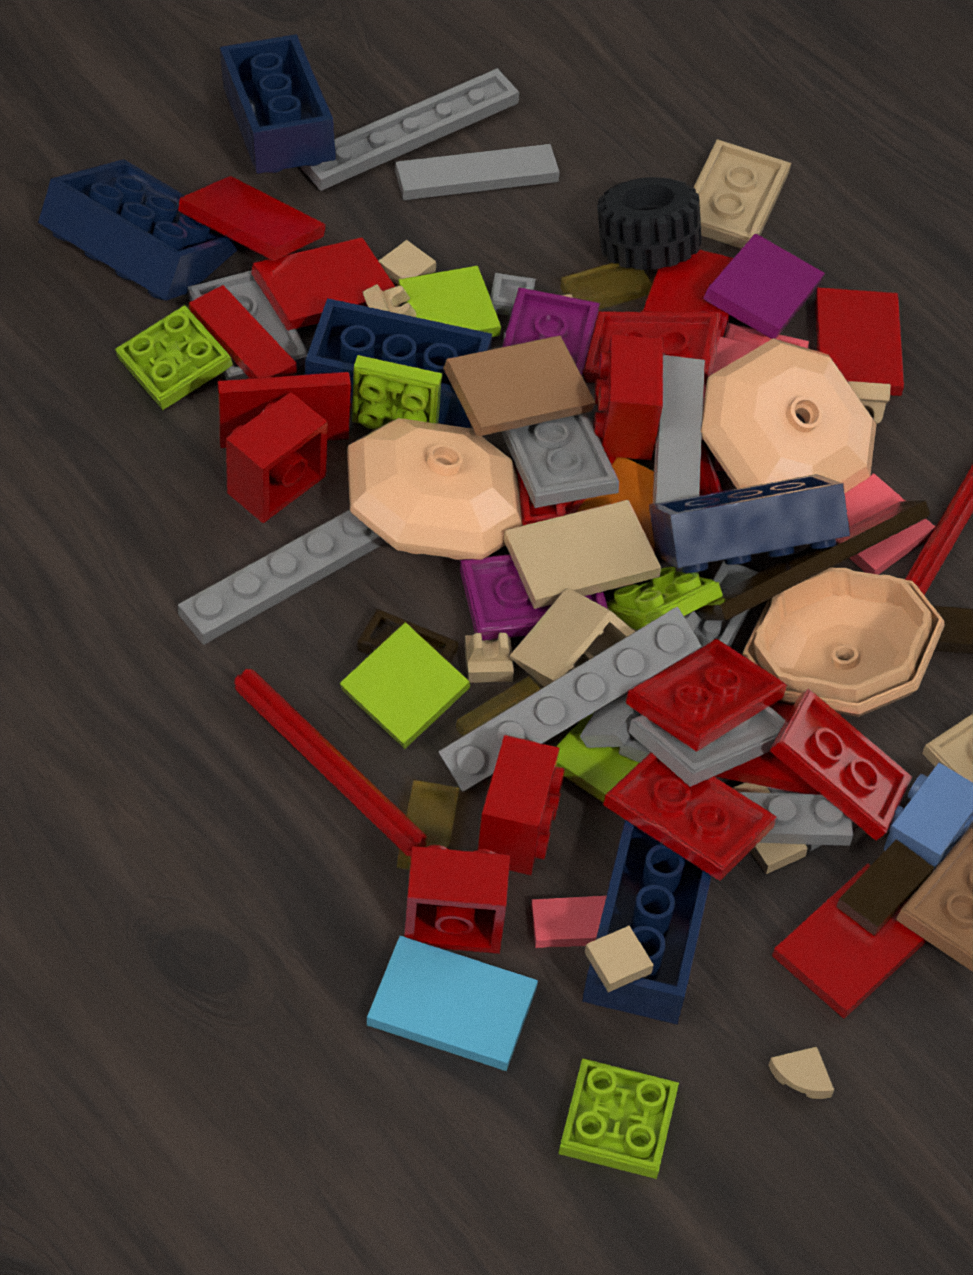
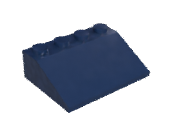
M125 159L51 178L38 223L50 229L56 238L71 242L84 250V254L87 257L104 262L115 269L118 276L135 281L148 289L147 291L151 296L160 300H170L187 294L189 286L200 284L243 246L178 211L180 198L185 195Z

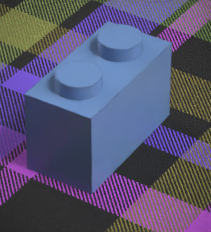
M941 763L936 765L928 777L924 774L919 775L907 797L911 800L905 808L900 805L897 806L894 818L887 830L889 835L883 849L886 850L897 839L934 867L933 871L973 823V782Z

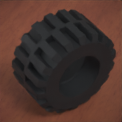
M665 177L637 178L609 188L598 199L597 211L601 253L611 263L637 270L661 269L684 262L700 250L702 234L699 194L696 193L694 187L686 185L685 182Z

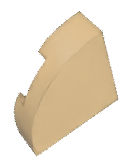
M817 1047L770 1059L768 1066L774 1077L782 1085L787 1084L789 1087L805 1093L806 1097L812 1099L832 1097L834 1088Z

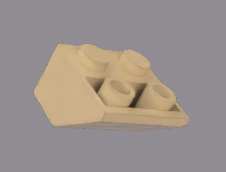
M567 587L509 657L545 687L635 631L609 609Z

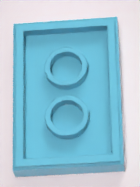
M399 936L368 1013L367 1026L507 1071L535 995L538 980Z

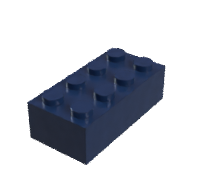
M297 34L220 47L223 88L257 174L265 172L276 173L283 169L305 165L316 166L322 162L336 160L333 117Z
M327 298L305 360V375L349 372L351 382L350 404H352L354 364L357 355L442 373L438 423L471 428V423L448 379L444 365L449 358L491 350L492 334Z
M818 474L649 505L656 556L670 563L672 567L681 568L683 573L706 570L709 568L708 562L724 560L727 565L746 563L751 561V554L767 552L769 557L785 556L794 553L793 546L810 544L812 549L832 547L837 544L836 538L850 536L843 483Z
M627 820L624 823L596 940L630 926L653 963V970L647 976L608 992L590 963L582 1002L678 1025L711 875Z

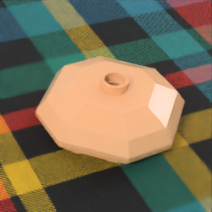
M773 338L707 378L702 414V438L737 489L818 474L843 483L844 493L870 477L877 424L828 354ZM795 413L800 414L804 418L805 423L801 422Z
M398 418L348 445L347 462L350 512L397 551L449 557L455 560H482L506 545L504 542L505 530L523 526L516 466L508 456L482 436L477 437L475 431L471 428Z
M830 567L768 599L743 651V656L787 684L784 697L778 700L779 702L794 705L798 697L809 689L837 713L860 717L910 696L918 690L945 624L943 618L913 581L896 578L891 575H877L853 571L848 568Z

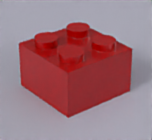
M612 334L609 351H601L599 377H603V379H596L594 401L595 405H598V411L601 412H595L594 434L601 439L600 442L607 457L652 460L663 408V339Z
M292 392L277 402L269 403L262 410L261 414L247 424L237 426L230 433L229 437L226 438L227 494L259 521L265 523L326 477L328 422Z
M504 735L482 811L478 850L487 849L497 854L510 855L509 871L531 876L536 858L545 860L551 836L552 820L555 821L560 803V790L565 768L557 766L560 748Z
M440 845L412 846L404 937L440 949L500 954L507 904L510 855L497 854L487 849L471 852L449 850Z

